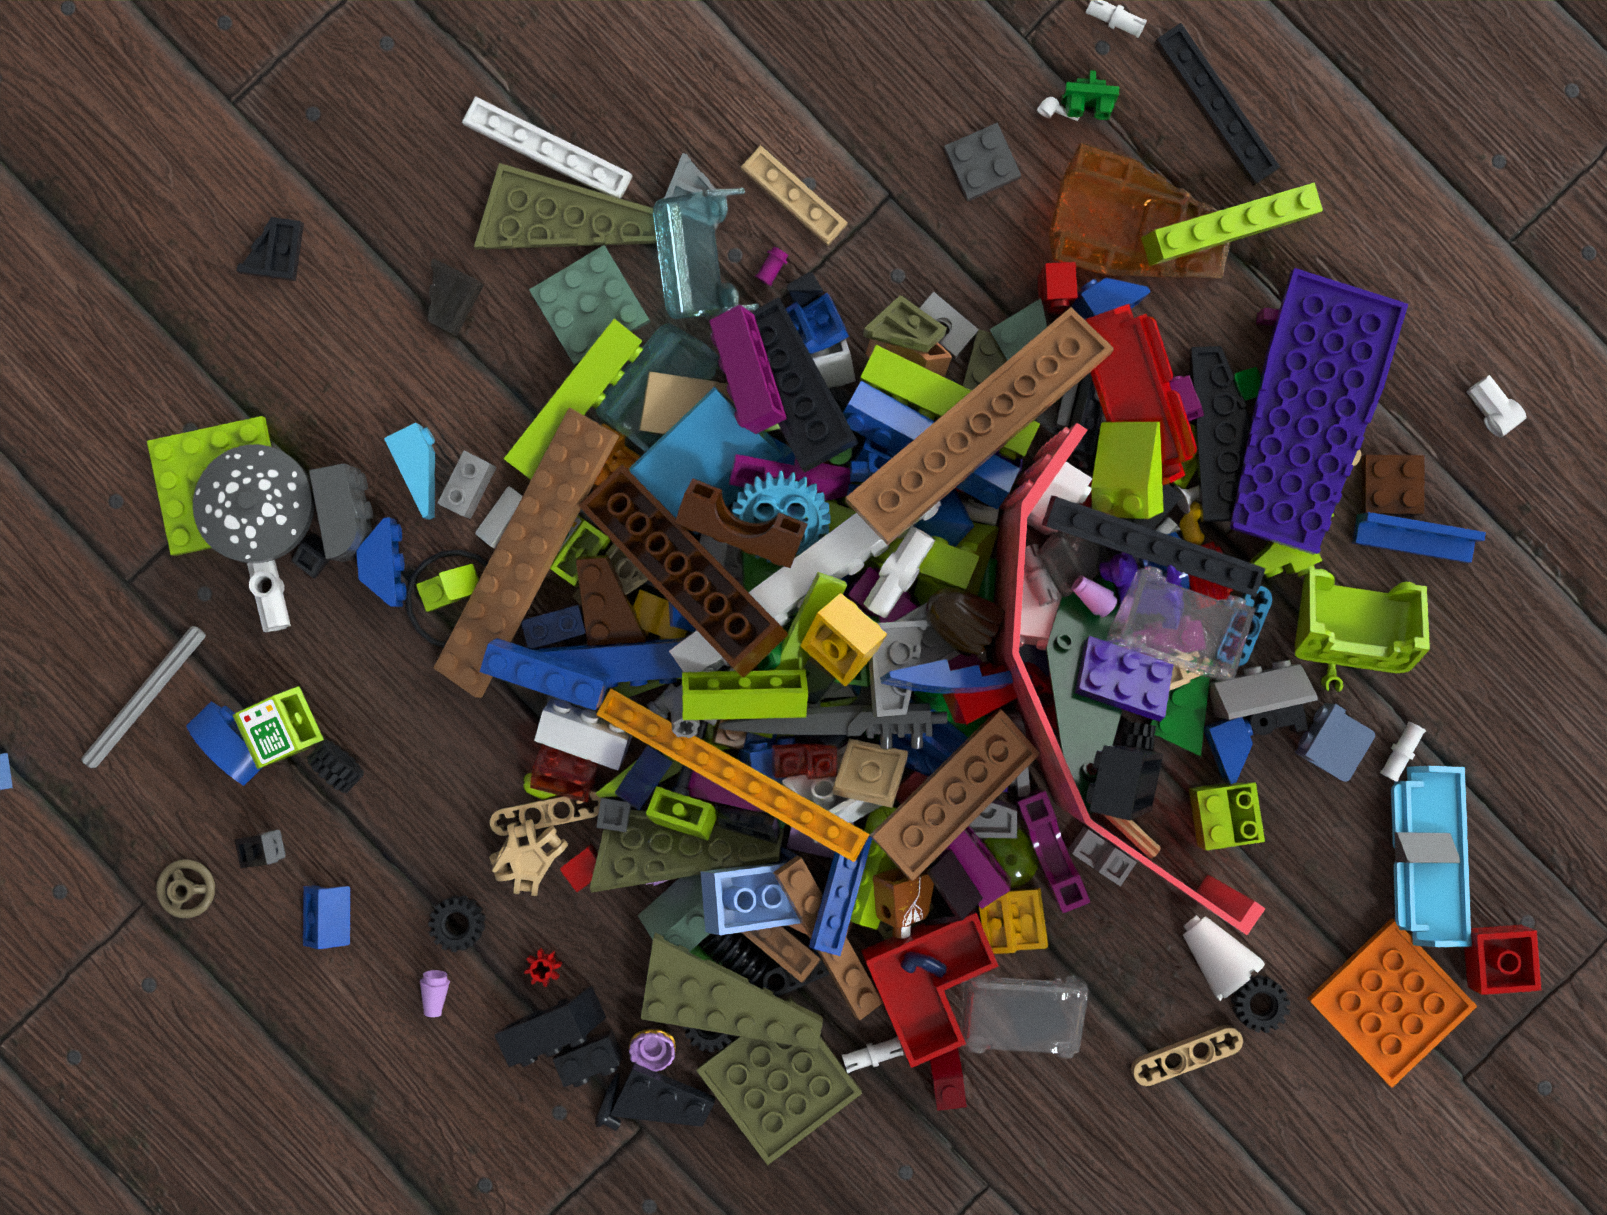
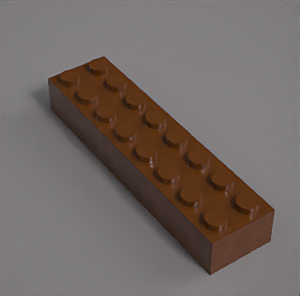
M623 464L579 505L588 517L743 678L788 636V633L687 529L675 523L676 518Z

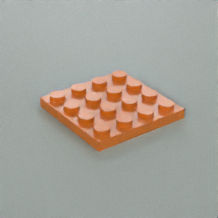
M1393 918L1381 927L1307 998L1317 1011L1391 1088L1477 1007L1421 946L1413 945L1411 935L1406 930H1399V926H1397Z

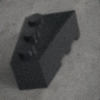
M589 986L570 1000L566 997L559 1000L555 1006L545 1010L540 1009L506 1025L494 1036L508 1066L511 1067L520 1063L522 1067H525L538 1060L537 1056L545 1054L546 1057H550L560 1052L564 1045L569 1044L572 1048L587 1040L586 1035L607 1017L593 987Z

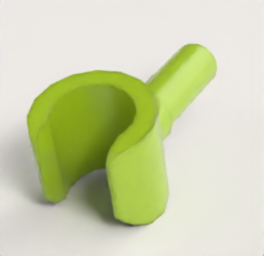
M1328 664L1327 675L1322 678V687L1329 691V682L1334 679L1336 681L1335 690L1340 692L1343 689V681L1336 676V664Z

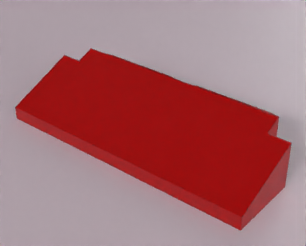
M1130 304L1084 319L1114 348L1112 354L1090 372L1106 422H1160L1162 485L1170 484L1185 476L1181 462L1193 458V455L1197 452V446L1180 394L1172 390L1169 383L1173 378V372L1156 320L1151 316H1147V314L1134 318Z

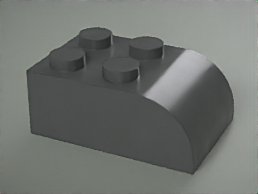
M345 463L309 470L326 559L344 562L357 558L356 550L372 532L370 519H373V509L371 503L366 501L364 490L368 489V483L365 474L361 473L360 469Z

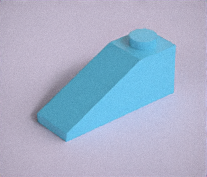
M414 423L385 437L384 440L422 517L430 520L435 517V451L432 447L435 440L428 427L423 428L418 423Z

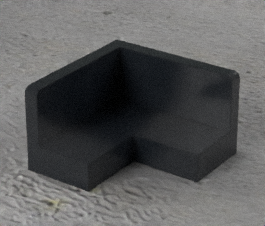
M951 849L944 850L929 865L930 868L927 871V874L934 883L931 902L935 907L926 919L922 920L925 926L962 921L983 899Z

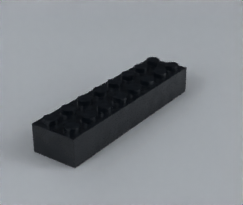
M1104 745L1103 751L1097 750L1093 764V770L1098 771L1096 783H1090L1086 802L1091 803L1090 811L1129 821L1151 812L1164 753L1120 745Z

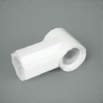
M1490 375L1474 384L1467 391V394L1485 415L1484 422L1487 428L1499 438L1505 436L1526 419V413L1516 401L1508 399Z

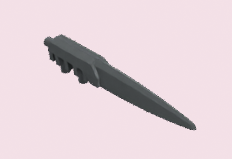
M909 703L906 715L873 717L872 704L807 708L806 718L735 719L720 723L719 729L767 734L860 736L866 730L868 738H874V734H880V747L882 749H891L893 747L892 734H898V738L904 737V734H911V747L920 749L923 747V733H926V736H932V724H947V712H931L930 703Z

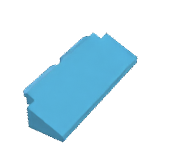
M1407 767V781H1394V785L1391 788L1393 847L1395 848V832L1450 833L1459 854L1460 863H1404L1395 861V922L1399 926V930L1412 931L1413 945L1472 947L1465 767Z

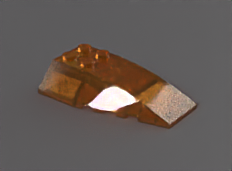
M1085 143L1079 144L1061 180L1049 232L1053 260L1076 262V267L1106 276L1220 279L1223 277L1231 242L1149 266L1141 240L1143 236L1154 230L1214 213L1218 210L1204 201L1199 202L1191 197V193L1183 188L1178 189L1166 181L1167 178L1157 172L1152 173L1144 168V164L1136 159Z

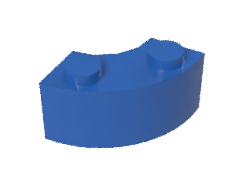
M211 701L186 727L204 753L225 773L244 786L262 768L258 770L233 718L235 713L227 706L221 708Z

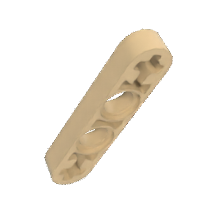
M588 790L502 808L491 816L490 826L496 834L506 836L508 835V825L507 830H504L503 825L497 824V820L502 817L501 814H504L506 818H513L517 816L515 810H519V821L523 825L526 821V810L529 808H536L541 813L540 821L534 824L535 829L593 818L599 814L601 798L596 795L597 791ZM587 796H591L592 800L598 801V805L594 807V812H590L589 807L578 810L580 815H575L576 806L572 800L573 798H577V804L586 802ZM557 802H565L569 805L570 813L566 818H560L555 815L554 806ZM519 821L510 824H515V826H518Z
M1222 1025L1136 1058L1132 1063L1131 1073L1139 1084L1151 1086L1237 1053L1242 1048L1243 1038L1234 1027ZM1229 1033L1232 1037L1235 1036L1231 1040L1232 1045L1227 1046L1225 1043L1217 1044L1216 1047L1219 1051L1215 1052V1047L1210 1041L1211 1038L1216 1043L1225 1040L1224 1034ZM1200 1042L1206 1043L1208 1046L1206 1056L1202 1058L1195 1057L1193 1055V1047ZM1171 1053L1180 1055L1181 1061L1176 1068H1168L1165 1064L1166 1057ZM1156 1059L1159 1060V1064L1164 1072L1160 1073L1158 1068L1151 1069L1149 1071L1150 1076L1147 1078L1142 1074H1138L1142 1071L1141 1066L1144 1064L1149 1068L1158 1066L1154 1061Z

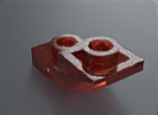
M821 744L772 746V774L775 778L805 775L808 780L836 777L837 747Z

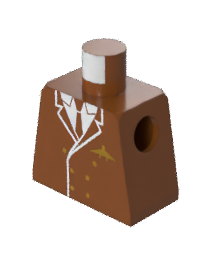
M898 867L873 875L876 916L879 920L893 926L892 935L896 938L910 937L911 924L926 919L929 914L934 886L933 881L927 874L929 868H926L914 881L909 880Z

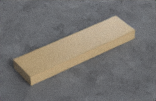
M761 145L741 166L742 171L827 246L847 226V221Z

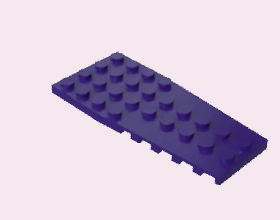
M1294 268L1291 270L1265 356L1230 523L1231 529L1312 555L1320 553L1321 542L1325 532L1330 528L1332 522L1330 519L1335 506L1339 504L1342 497L1341 491L1346 478L1351 474L1356 452L1360 450L1365 438L1363 434L1367 424L1372 420L1384 389L1407 311V303Z

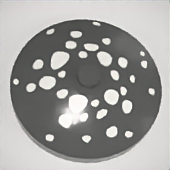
M265 445L239 446L219 455L203 471L196 485L193 497L194 519L203 539L218 553L243 563L269 562L289 553L305 537L312 523L315 509L312 484L305 470L286 453Z

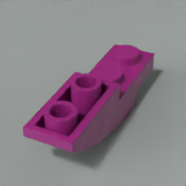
M735 454L729 477V485L744 488L746 483L755 486L756 476L763 482L766 481L767 472L772 475L773 479L778 478L779 471L783 472L785 479H788L792 472H794L795 481L799 482L803 477H807V487L817 484V493L824 492L825 501L847 496L848 484H851L849 468L822 463L804 473L796 458L794 465L739 454Z

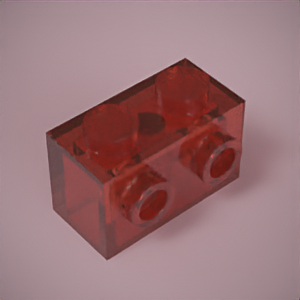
M542 744L532 767L530 788L588 802L597 778L599 764Z

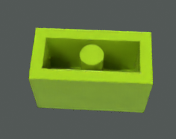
M657 786L646 811V815L653 823L706 841L709 840L719 814L710 803Z

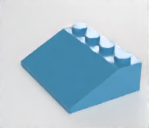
M713 387L629 468V471L675 518L677 517L684 493L693 478L721 489L726 507L737 499L738 492H744L743 487L729 485V477L735 454L775 462L782 457L774 439L763 430L754 434L737 423L734 412L737 411L735 404L716 387ZM692 531L696 535L699 534L697 531Z

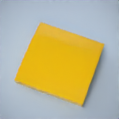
M1041 888L1010 890L983 909L979 907L981 925L994 954L1014 953L1017 950L1046 949L1048 947Z

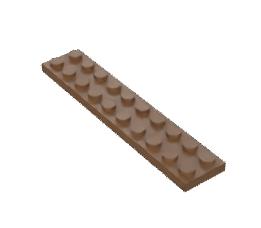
M1070 307L846 497V503L889 545L1111 355L1114 348Z
M568 408L434 666L435 670L474 697L482 698L493 677L479 672L488 643L496 638L508 642L512 641L581 510L579 505L590 493L619 437L616 433L572 408Z

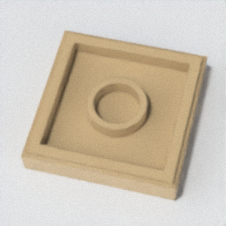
M849 738L832 789L833 795L892 808L907 761L908 751L897 748L882 749L878 744Z

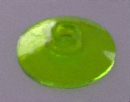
M1017 830V838L986 839L984 844L1011 877V888L1021 886L1033 877L1038 868L1039 861L1026 833ZM1009 854L1016 856V861L1012 865L1006 863V857Z

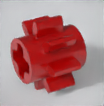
M540 948L537 958L530 955L526 959L532 965L524 971V974H531L533 978L531 981L532 985L539 981L543 982L544 987H547L550 977L554 980L560 977L555 969L561 967L562 962H556L554 958L555 951H552L550 954H544V950ZM541 962H543L544 966H549L546 973H544L543 969L537 968Z

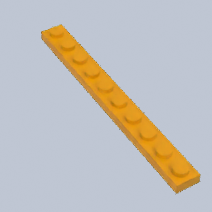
M610 688L596 714L853 862L856 861L870 835L699 737H677L672 731V722L616 690Z

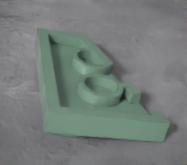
M1042 298L989 329L1007 360L1047 328Z

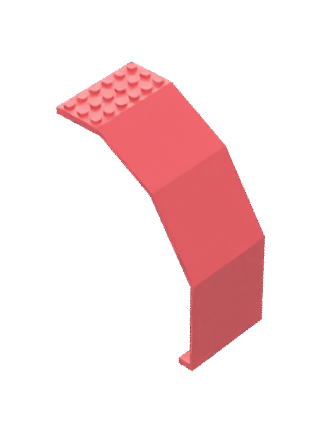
M1078 423L1070 429L1065 426L1062 431L1060 430L1044 446H1041L1032 459L1036 463L1029 466L1016 482L1019 488H1016L1011 494L1009 493L999 507L1003 512L999 516L996 558L998 564L994 604L1003 609L1005 613L1001 625H998L999 630L993 637L995 639V646L991 648V655L995 664H1003L1006 671H1011L1014 682L1012 685L1018 697L1012 700V704L1015 710L1019 711L1024 721L1028 740L1040 753L1036 759L1056 805L1194 901L1248 935L1264 912L1265 908L1210 875L1206 876L1195 892L1091 820L1019 654L1027 517L1087 432V429Z

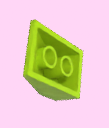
M1160 422L1101 423L1091 485L1092 509L1118 518L1150 519L1164 512Z

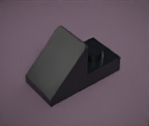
M280 830L234 840L240 868L268 865L285 858Z

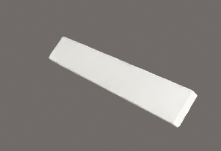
M476 96L462 121L464 126L606 195L622 199L633 177L631 173Z

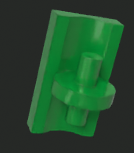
M1089 70L1087 78H1077L1076 83L1066 82L1061 104L1066 106L1068 117L1078 118L1083 116L1084 106L1095 107L1094 118L1109 120L1119 96V86H1107L1106 80L1096 79L1095 70Z

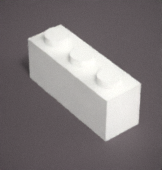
M550 699L543 709L534 741L619 770L626 757L632 735L597 716V712L593 710H582L571 706L565 700Z

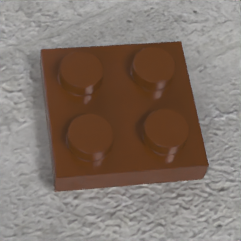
M1425 455L1362 456V513L1424 514Z

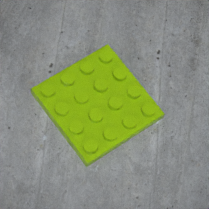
M259 416L147 441L170 555L177 556L212 548L201 536L194 519L193 497L198 480L203 471L215 458L230 449L244 445H265L271 447L265 417Z

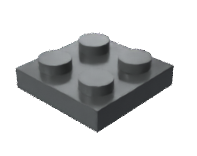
M998 122L945 145L943 148L967 202L1016 181L1021 177V173Z

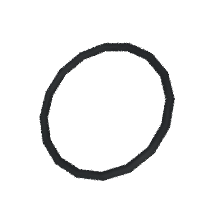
M461 549L441 551L424 560L411 575L407 587L406 610L413 627L429 643L443 648L446 642L434 639L418 624L412 611L411 594L416 578L425 567L442 557L460 555L477 560L486 568L488 562L480 555Z

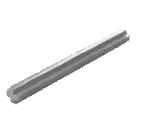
M192 626L188 629L82 756L81 761L86 766L96 768L202 642L206 634L200 628Z

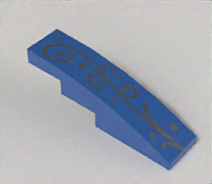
M947 659L889 671L880 677L881 684L911 691L941 694L982 692L1001 689L1014 683L1011 671L982 677L979 665L950 671Z

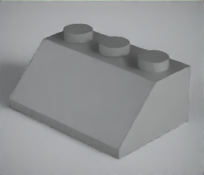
M1290 660L1272 663L1273 668L1262 670L1261 666L1244 669V675L1233 677V672L1215 675L1216 681L1209 682V694L1214 716L1229 720L1317 701L1318 698L1302 665L1291 664Z

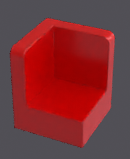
M592 844L560 868V871L576 892H579L592 881L598 855Z

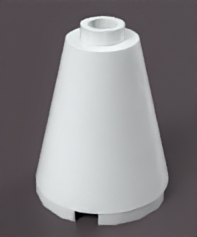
M1196 915L1183 926L1187 930L1183 936L1218 1001H1221L1223 997H1228L1250 980L1251 972L1255 970L1258 973L1265 965L1260 957L1206 916L1200 919Z

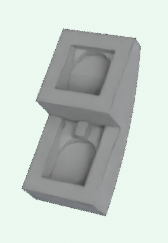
M1085 826L1068 849L1074 856L1120 887L1137 863Z

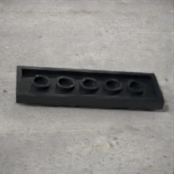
M778 297L751 312L755 316L787 418L778 423L803 472L805 473L857 445L856 437L780 298Z

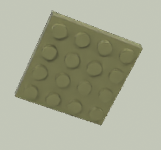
M791 996L785 1000L786 1002L792 1001L796 1003ZM821 1035L818 1050L738 1036L696 1069L767 1165L862 1094L861 1088L852 1076L847 1073L845 1067Z

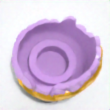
M651 1028L635 1033L631 1038L629 1044L631 1062L658 1072L670 1066L675 1058L676 1045L674 1037L662 1029Z

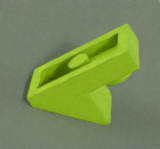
M469 564L441 572L439 576L418 583L416 586L426 612H430L470 597L479 578L474 564Z

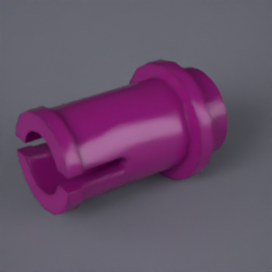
M774 246L771 251H767L768 257L755 275L758 280L768 286H772L783 264L787 265L788 263L786 261L788 254Z

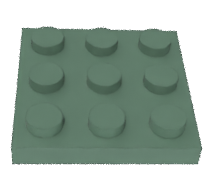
M605 245L529 289L575 367L614 318L632 333L650 322Z

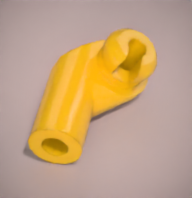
M1194 501L1190 505V512L1184 514L1180 520L1179 527L1185 541L1200 546L1204 541V534L1201 532L1198 520L1201 517L1200 504Z

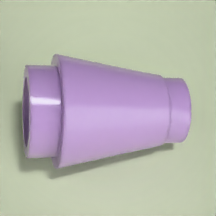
M1080 576L1072 585L1071 590L1075 592L1094 615L1107 616L1117 603V598L1113 596V591L1084 576Z
M426 971L420 980L424 1015L427 1017H439L442 1014L450 981L447 979V973L444 971Z

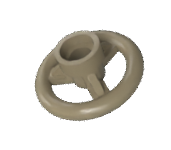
M178 860L168 865L160 874L156 885L157 898L162 908L169 914L178 918H193L202 914L211 905L215 896V881L211 872L203 864L194 860ZM189 868L197 871L203 877L205 884H194L192 881L187 880L181 869ZM170 875H172L175 881L169 884L166 895V883ZM182 885L187 889L186 894L181 892ZM194 894H205L203 901L195 908L180 909L183 903L190 900Z

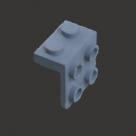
M1324 703L1314 715V722L1310 729L1301 737L1298 743L1299 747L1295 753L1337 779L1347 782L1351 779L1374 740L1375 733L1344 714L1346 710L1337 704Z

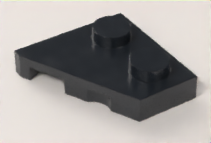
M271 217L263 229V234L250 247L253 250L243 264L239 263L236 271L245 275L296 281L304 223L297 220Z

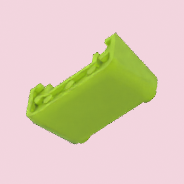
M1309 569L1308 574L1305 575L1295 638V656L1297 658L1389 673H1405L1412 670L1430 650L1427 586L1415 585L1412 582H1401L1389 593L1336 586L1334 585V576L1324 569Z

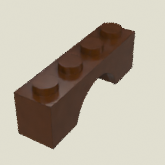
M694 478L684 493L675 523L684 526L687 530L697 531L712 537L717 542L730 544L740 548L745 553L755 554L770 560L775 565H783L788 568L792 566L808 525L782 513H778L774 518L763 523L743 521L728 510L723 501L721 489Z

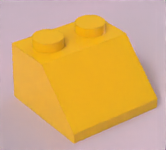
M840 593L817 613L800 647L846 687L878 651L887 633L876 622L865 615L854 602Z

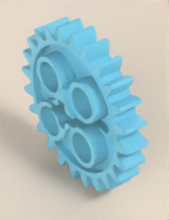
M779 471L778 478L773 479L772 475L767 472L766 481L764 482L756 476L755 486L746 483L744 487L745 493L738 492L737 502H733L732 511L734 513L732 514L749 523L769 521L778 513L807 523V528L797 551L799 555L822 539L825 534L829 533V503L824 502V492L817 493V484L807 487V477H803L799 482L795 481L794 472H792L788 479L784 478L782 471ZM769 503L771 506L764 507L759 504ZM800 503L801 506L793 507L790 504Z

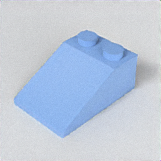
M786 863L701 871L705 932L725 935L801 923L773 874L774 871Z

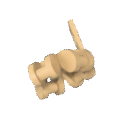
M532 819L526 820L525 824L519 826L510 824L508 825L509 836L499 852L493 853L489 857L493 865L492 872H494L497 881L515 879L513 894L527 891L532 892L531 896H537L539 883L553 860L566 849L568 843L565 839L560 840L556 835L557 830L554 826L548 827L536 838V830ZM527 836L529 844L520 846L519 838ZM546 843L552 847L547 854L541 848Z

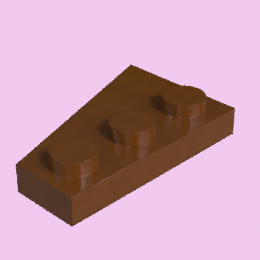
M609 556L578 557L576 565L588 646L646 642L648 637L644 629L641 628L636 618L637 614L622 589L623 585Z

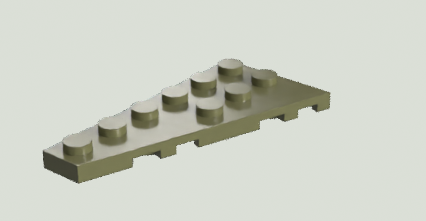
M499 163L474 248L480 250L661 243L669 215L668 212Z
M631 810L627 832L603 830L590 890L593 893L700 875L701 871L777 862L780 859L784 831L780 829L779 840L777 844L723 829L720 827L719 821H716L709 840L706 841L655 824L648 818L646 811Z
M655 932L641 1019L817 1050L823 1023L822 1016L792 1001L786 1002L776 997L772 991L764 987L761 989L749 983V979L709 959L703 960L689 952V949L681 945L676 946L664 940V936Z

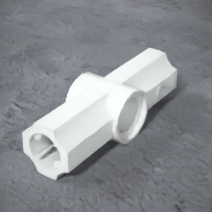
M912 526L897 551L893 552L883 564L879 572L880 578L863 604L875 614L887 618L903 591L906 592L915 581L920 571L919 566L932 548L935 539L924 531Z
M275 560L264 563H247L250 574L249 588L255 595L263 631H278L291 626L283 595L284 583L279 578ZM271 579V589L263 593V583Z

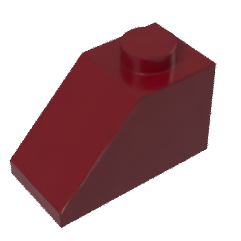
M956 1048L929 1060L934 1102L937 1111L967 1107L959 1050Z

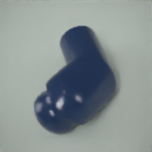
M912 951L904 955L905 958L900 964L908 973H913L918 966L938 978L943 977L947 970V966L929 955Z

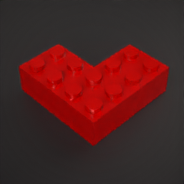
M974 909L962 921L925 926L923 923L911 928L910 937L896 938L893 936L861 950L911 1068L966 1044L944 990L999 967ZM912 951L929 955L947 966V970L943 977L938 978L918 966L913 973H908L900 964L905 958L904 955Z

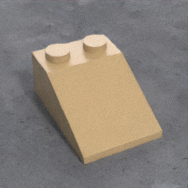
M648 372L639 431L664 435L713 387H716L734 403L726 389L728 384Z

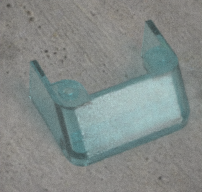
M744 188L706 190L659 199L655 203L653 216L666 310L671 318L681 319L720 315L739 305V294L736 288L731 283H721L714 224L721 223L726 218L728 211L726 197L745 194ZM758 303L741 305L748 311L759 308Z
M666 323L655 331L642 347L643 351L633 363L630 362L625 368L624 375L615 386L612 385L605 393V399L596 409V414L644 453L661 436L639 431L648 372L710 380L717 368L721 370L718 362L720 357L704 342L671 323Z

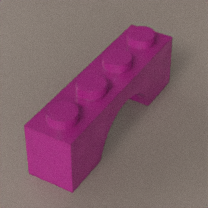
M1039 788L1031 791L1029 796L1014 798L1057 908L1062 913H1066L1090 903L1081 877L1062 839L1057 818L1046 791Z

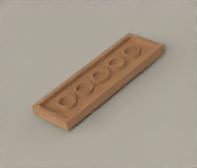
M997 709L869 836L909 880L914 881L1040 753L1004 711Z

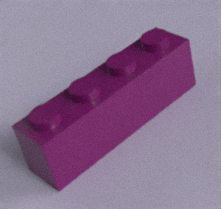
M739 304L709 320L712 328L711 340L720 354L718 359L719 366L728 381L726 389L730 398L734 401L737 410L734 412L737 423L742 428L757 434L786 420L785 411L754 314Z
M970 825L945 849L953 851L983 897L978 903L981 909L1011 890V877Z

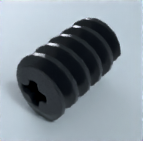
M733 933L725 935L714 934L704 944L703 948L713 945L714 948L710 955L713 957L721 953L722 957L718 963L719 965L729 962V970L737 971L739 975L749 979V983L754 984L763 974L768 961L762 959L756 962L760 952L755 950L748 953L752 944L750 942L740 944L744 937L742 933L733 935Z

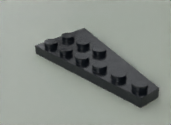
M1191 347L1189 350L1191 381L1204 416L1194 419L1201 522L1231 521L1252 421L1246 411L1245 401L1242 396L1240 397L1234 383L1235 378L1222 347Z

